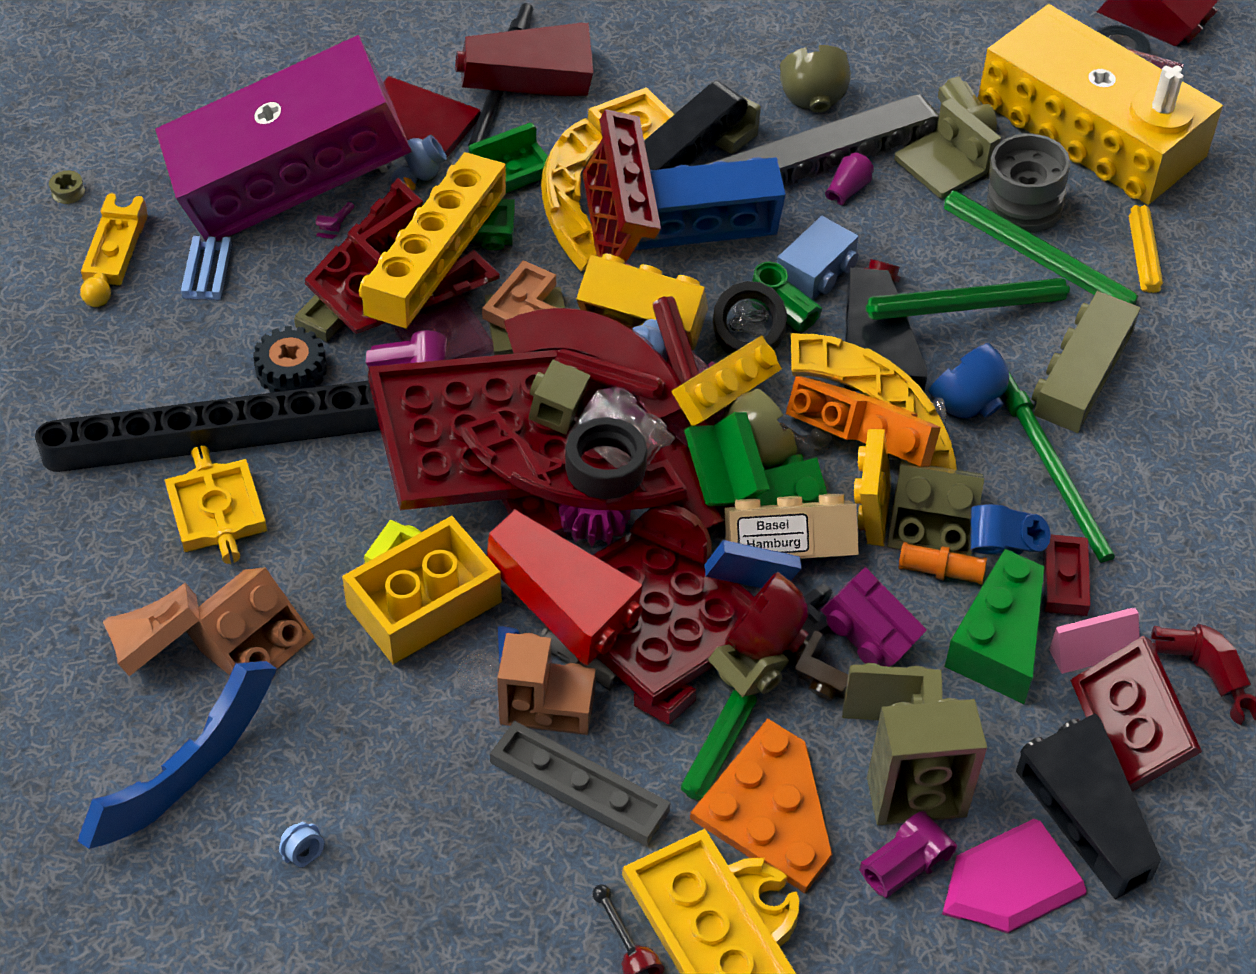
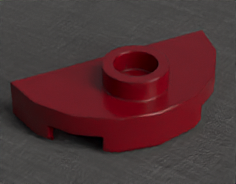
M671 504L651 507L637 518L630 530L635 535L702 564L707 562L712 553V542L707 528L695 514L684 507Z

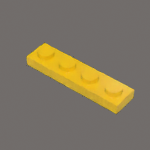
M761 335L671 392L690 424L695 426L736 400L742 394L782 370L777 361L774 350Z

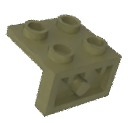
M950 98L941 103L936 131L895 152L894 160L939 198H945L952 191H957L989 173L991 155L994 148L1001 142V137L956 100Z
M875 663L851 665L847 679L842 718L879 720L882 707L891 706L899 702L921 704L942 700V670L926 669L922 666H910L907 668L887 667Z

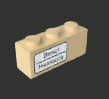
M844 494L819 495V502L802 503L801 496L778 497L777 505L763 506L760 504V499L735 500V507L724 508L727 541L800 556V558L859 555L857 505L849 500L844 501Z

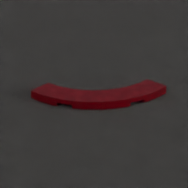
M571 308L540 309L523 313L504 321L514 354L571 349L591 354L607 362L658 376L665 382L661 398L654 401L639 396L650 421L657 424L683 412L671 392L682 385L671 365L665 362L647 339L619 321L594 312Z
M499 412L460 425L461 436L469 448L492 471L514 486L555 503L593 510L624 511L666 505L686 498L687 488L668 459L646 465L643 482L633 492L621 498L599 499L589 497L577 490L567 477L565 460L556 457L549 459L534 451L532 445L520 437L505 422Z

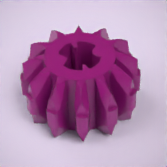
M559 503V515H561V526L564 532L572 533L575 543L588 539L591 548L596 543V540H602L609 545L613 536H623L626 524H628V520L631 517V510H593Z

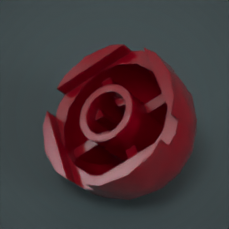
M779 572L773 574L750 602V606L744 615L740 616L725 641L740 653L756 660L780 655L785 650L794 654L809 634L803 629L808 617V605L802 592Z

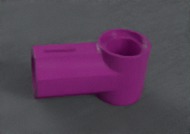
M425 330L412 334L409 341L374 345L366 353V364L369 369L370 366L446 360L447 338L442 333Z
M920 811L910 817L899 828L893 840L861 862L860 872L863 874L865 881L878 895L888 898L923 871L927 874L932 873L933 871L930 868L940 860L944 859L947 862L955 853L957 844L925 811Z

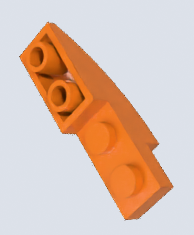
M795 376L786 414L843 439L858 440L865 444L868 429H885L887 452L920 467H930L941 429L940 426L917 418V413L899 406L803 376Z

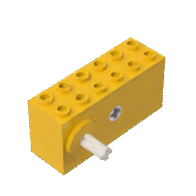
M1047 4L987 48L978 100L982 104H990L996 112L1009 119L1015 127L1024 128L1030 133L1047 136L1059 142L1068 152L1070 161L1081 163L1094 171L1101 180L1110 181L1123 189L1130 198L1139 199L1147 205L1152 203L1207 157L1223 108L1221 103L1183 82L1184 75L1181 74L1182 68L1179 66L1171 68L1166 65L1160 69L1050 4Z

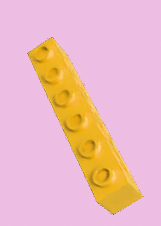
M464 152L456 164L448 168L446 177L439 186L433 187L428 200L422 207L416 209L413 219L405 229L399 231L390 249L381 254L377 266L370 275L363 277L359 287V296L363 301L364 316L407 329L506 194L505 163Z

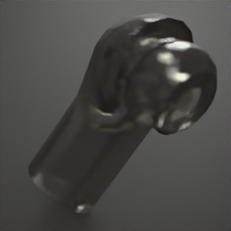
M780 422L783 431L789 428L784 423ZM814 428L811 431V435H799L792 430L797 445L796 455L802 454L803 457L821 456L830 449L829 443L833 439L832 433L820 428Z

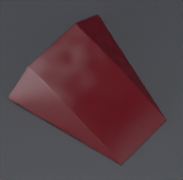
M399 178L390 186L388 194L383 199L379 198L372 205L370 213L360 224L356 223L350 229L344 242L339 247L335 246L305 278V285L355 334L387 323L363 315V301L359 296V287L363 277L370 275L377 266L381 254L387 252L394 244L399 231L405 229L411 222L416 209L423 206V201ZM475 250L463 258L459 256L421 309L500 278V274Z

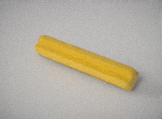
M1134 205L1130 209L1129 222L1140 287L1143 292L1157 293L1161 290L1163 279L1151 212L1146 205L1140 207Z

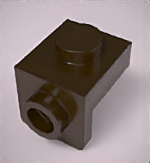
M814 631L810 640L805 639L795 652L793 662L797 664L795 667L799 678L811 683L809 690L814 694L829 701H833L835 695L844 699L848 674L819 661L826 646V641L822 633Z

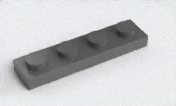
M513 721L490 753L491 764L645 846H648L670 812L671 802L516 721Z

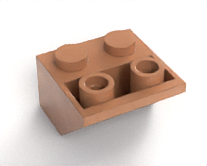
M266 568L243 570L198 607L200 620L186 631L199 650L229 675H231L236 663L267 661L278 669L314 638V635Z

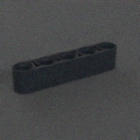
M714 81L644 140L649 168L651 170L675 168L680 165L690 166L742 120L748 108L747 100L720 81Z

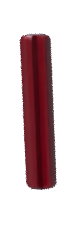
M567 349L559 350L554 359L589 374V381L650 400L660 399L665 388V382L658 376Z

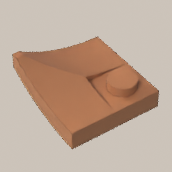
M184 583L158 601L128 613L107 617L103 621L116 652L117 664L128 676H131L200 620L197 595Z

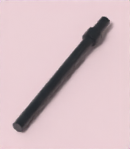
M528 3L521 5L518 15L511 21L508 31L530 29L529 22L534 11L532 5ZM488 91L468 147L473 143L486 139L504 91Z

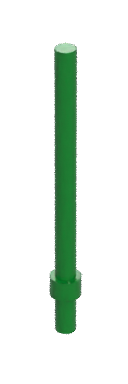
M1008 371L1010 376L1007 390L1004 392L1007 398L1005 400L1006 407L1012 417L1017 416L1082 533L1085 538H1088V543L1099 563L1113 560L1115 555L1035 417L1032 411L1033 403L1025 391H1020L1010 371Z

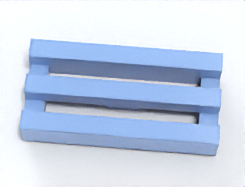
M200 236L192 237L181 288L183 299L221 300L232 247L230 237H223L222 242H216V237H208L207 242H201ZM200 250H205L197 290L192 291ZM220 250L212 291H206L214 251Z

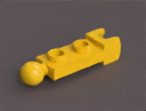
M114 193L108 194L101 209L102 217L81 269L84 283L81 285L80 296L89 306L100 307L105 305L111 298L109 284H122L138 237L142 233L148 217L146 203L142 196H136L127 207L115 205L117 199Z

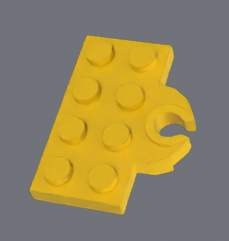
M703 829L622 868V877L680 974H796L780 946L790 939L797 925L799 915L797 891L788 893L785 901L778 906H769L760 900L759 896L763 892L780 891L786 886L787 876L781 870L764 863V858H745L728 865L706 829Z

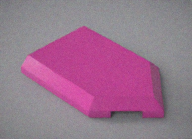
M1032 819L956 856L942 914L960 920L965 918L989 925L991 929L1009 933L1086 895L1087 891L1083 879L1042 822Z

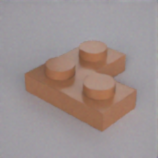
M523 260L482 308V319L506 329L504 321L535 310L556 308L543 302L556 286V274Z

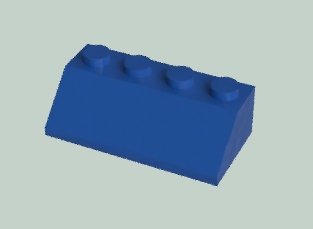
M755 157L745 161H717L707 165H680L669 169H650L661 230L655 239L642 237L634 250L777 235L786 196L777 157Z

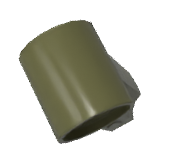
M960 77L948 79L943 86L939 87L938 98L941 103L953 98L996 133L997 118L993 107L990 104L981 105L967 82L962 81Z

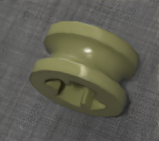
M75 171L58 172L49 180L51 196L58 203L71 204L80 200L85 194L82 177Z

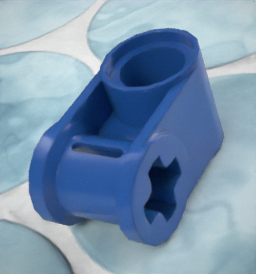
M987 504L971 508L972 552L1001 556L1004 549L1020 555L1023 551H1043L1050 543V528L1046 520L1040 515L1012 510L1002 505Z

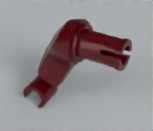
M1197 624L1196 627L1193 626L1191 630L1161 628L1160 626L1153 627L1150 639L1156 640L1152 644L1157 654L1189 656V659L1194 661L1196 666L1203 668L1209 673L1221 697L1232 694L1235 702L1230 709V716L1235 723L1242 725L1245 720L1241 707L1248 709L1253 719L1256 720V697L1246 694L1244 690L1251 686L1246 670L1236 648L1220 632L1202 624Z

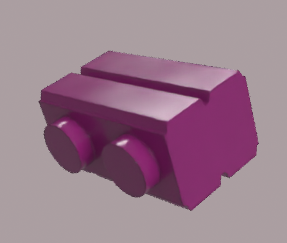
M866 567L854 576L820 610L827 617V624L831 630L840 636H846L858 649V656L865 664L875 663L880 666H892L927 631Z

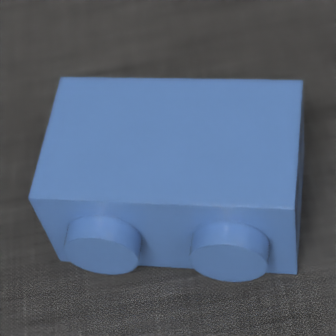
M821 216L777 257V263L787 270V281L814 300L821 292L828 294L834 287L837 277L843 271L849 273L850 268L855 267L859 258V254L856 252L859 236Z

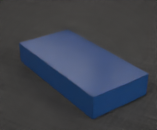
M723 540L704 564L706 577L762 588L772 575L777 572L789 581H792L802 569L800 556Z

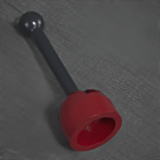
M604 884L597 885L592 892L593 899L598 903H602L627 949L621 963L623 974H639L645 969H648L649 974H663L664 966L654 950L646 946H636L610 900V888Z

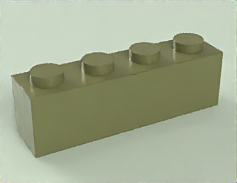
M1099 291L1095 293L1090 304L1083 303L1075 319L1076 329L1068 328L1060 348L1063 352L1061 354L1056 352L1053 354L1046 374L1049 375L1047 380L1040 378L1033 391L1031 400L1037 402L1034 411L1036 417L1079 433L1134 331L1141 307Z

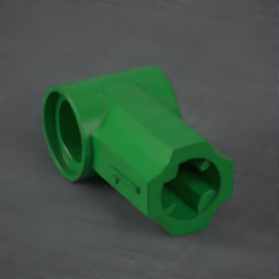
M771 261L758 264L754 270L752 282H761L778 293L784 301L786 308V323L798 333L804 332L811 327L821 316L822 307L787 281L788 273L782 265ZM749 299L754 307L761 310H770L763 302Z

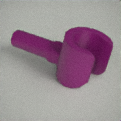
M347 202L333 217L318 215L316 225L320 226L319 229L339 232L344 218L355 208L354 204ZM318 232L316 237L334 239L337 235Z

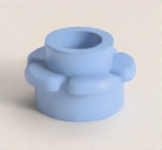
M306 822L294 824L287 828L281 837L279 853L283 855V860L286 863L291 861L298 867H305L319 857L324 847V840L320 836L319 828L315 824L308 825ZM309 848L307 856H299V854Z

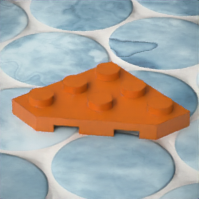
M767 718L690 812V820L747 857L764 858V863L781 870L787 876L789 884L806 893L830 862L832 856L806 743L801 738Z

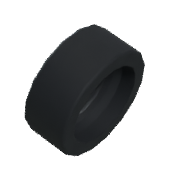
M752 281L734 284L724 291L714 306L713 329L716 340L723 349L732 354L750 343L742 342L735 338L727 325V314L731 307L744 299L759 300L770 309L773 324L770 332L764 339L773 350L778 348L785 336L787 321L784 301L778 293L761 282Z
M611 417L593 418L579 424L569 434L565 452V467L569 481L580 492L589 497L599 499L621 498L633 492L643 482L647 465V446L644 436L632 424L622 419ZM608 446L618 448L627 453L631 461L618 469L603 470L586 464L581 459V456L586 451L595 447Z

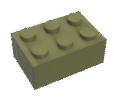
M945 698L937 702L921 704L899 702L881 708L867 774L877 825L905 823L910 817L920 811H925L933 820L967 817L987 750L975 699L958 700L955 698Z

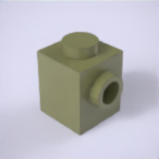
M552 359L546 373L538 372L533 381L529 395L534 397L528 419L566 435L584 400L590 375L573 366L565 365Z

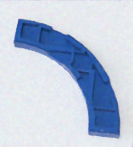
M267 661L236 663L220 697L208 714L204 730L195 742L189 739L172 757L161 765L163 772L151 781H139L119 792L92 799L79 834L78 842L88 849L107 845L123 839L156 821L231 751L257 712L277 668Z

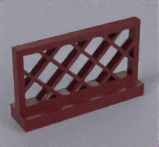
M605 109L599 119L602 139L583 171V179L596 256L602 258L603 254L615 255L622 258L626 264L642 237L655 239L661 230L640 117Z

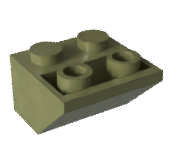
M900 460L887 547L902 549L903 542L938 550L945 546L950 547V552L971 556V508L981 503L985 479L983 474L932 465L930 467H920Z

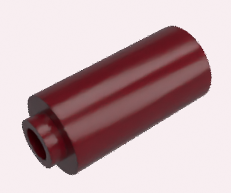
M672 444L653 455L655 460L653 463L668 459L687 488L685 499L669 504L684 507L695 514L707 528L708 532L725 522L717 506L709 507L705 504L693 460L685 447L677 449L675 444Z

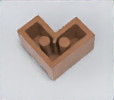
M506 633L497 677L500 725L510 726L513 721H516L533 729L588 735L595 695L596 668H587L575 663L565 665L551 663V638L540 637L533 633Z

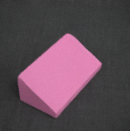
M1130 608L1057 627L1049 651L1060 672L1063 674L1093 666L1140 638L1138 611L1136 608Z

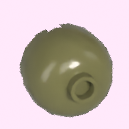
M818 45L819 51L810 53L807 52V47L798 49L787 55L780 63V80L783 90L792 104L798 107L810 109L813 112L827 111L831 106L839 102L848 90L851 81L848 56L839 47L830 45Z
M755 389L742 394L726 408L721 416V420L734 412H747L762 465L766 470L780 467L789 456L796 455L797 445L791 428L783 431L777 420L784 416L783 413L762 390Z

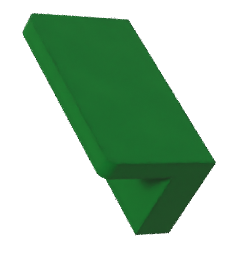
M734 412L715 425L690 426L685 429L686 439L707 506H735V500L755 499L770 490L747 412Z

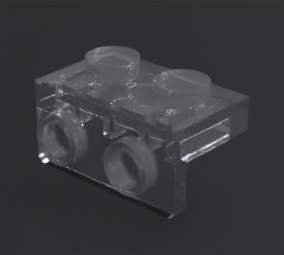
M620 387L597 390L572 428L574 430L579 424L593 418L611 417L622 419L635 426L644 436L647 446V465L650 464L660 447L671 445L675 439L666 430V424L659 417L646 413L636 404V398L630 392ZM608 446L593 448L615 468H620L631 461L630 456L618 448Z

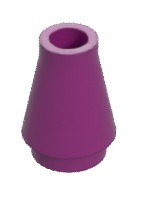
M852 153L850 156H845L836 171L830 187L825 192L826 198L831 201L836 199L837 204L842 206L846 200L871 182L872 173L874 172V166L871 161L860 153Z

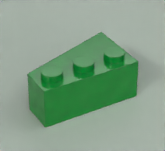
M1004 549L953 635L944 667L1025 704L1033 678L1044 566Z

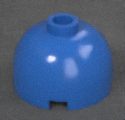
M985 343L960 359L962 363L953 370L948 368L928 389L934 401L947 414L956 418L968 419L981 413L984 418H987L1003 406L1004 403L1000 397L1008 388L1010 377L1008 367L998 350L994 349L990 343Z

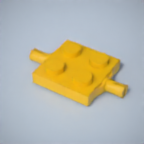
M200 446L203 459L200 457L198 447H195L191 451V455L196 468L184 475L164 479L184 553L212 545H219L222 561L226 564H231L228 551L230 550L235 563L241 556L235 540L267 531L266 521L247 460L243 459L227 464H212L208 447Z

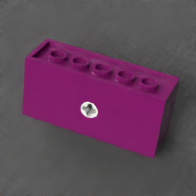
M359 35L155 128L175 197L205 242H207L208 237H216V241L222 240L223 237H229L374 169H380L381 173L388 172L387 166L393 164L394 160L412 152L385 84Z

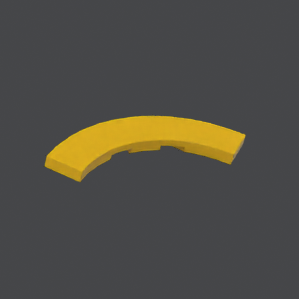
M587 118L574 123L565 130L554 144L546 159L541 181L542 200L550 226L568 257L581 272L586 270L590 255L596 256L591 223L587 215L581 211L579 203L581 199L580 175L602 139V134Z
M791 333V369L793 376H813L840 382L864 395L917 413V418L940 426V433L930 465L957 469L951 440L936 408L921 387L907 373L873 350L864 349L855 344L842 341L840 338L818 334Z

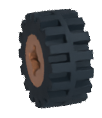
M285 326V331L280 332L276 328L272 330L271 336L265 334L261 337L262 343H256L255 352H253L256 376L264 389L269 387L270 393L315 387L314 383L320 385L323 382V375H326L327 372L326 354L322 340L316 338V333L310 330L306 334L303 327L298 326L297 330H292V326Z

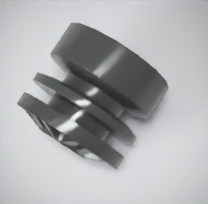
M1033 133L1017 134L1000 142L994 148L990 160V182L987 195L988 209L1030 233L1040 232L1052 227L1060 220L1065 206V187L1068 182L1070 168L1069 155L1065 148L1050 137Z

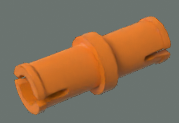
M903 542L898 567L902 570L908 569L934 574L937 580L944 581L945 577L983 585L988 558L950 552V547L945 546L938 550Z

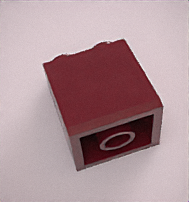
M1106 0L1096 12L1176 47L1183 39L1189 43L1203 29L1199 23L1205 25L1215 15L1218 9L1214 5L1218 0Z

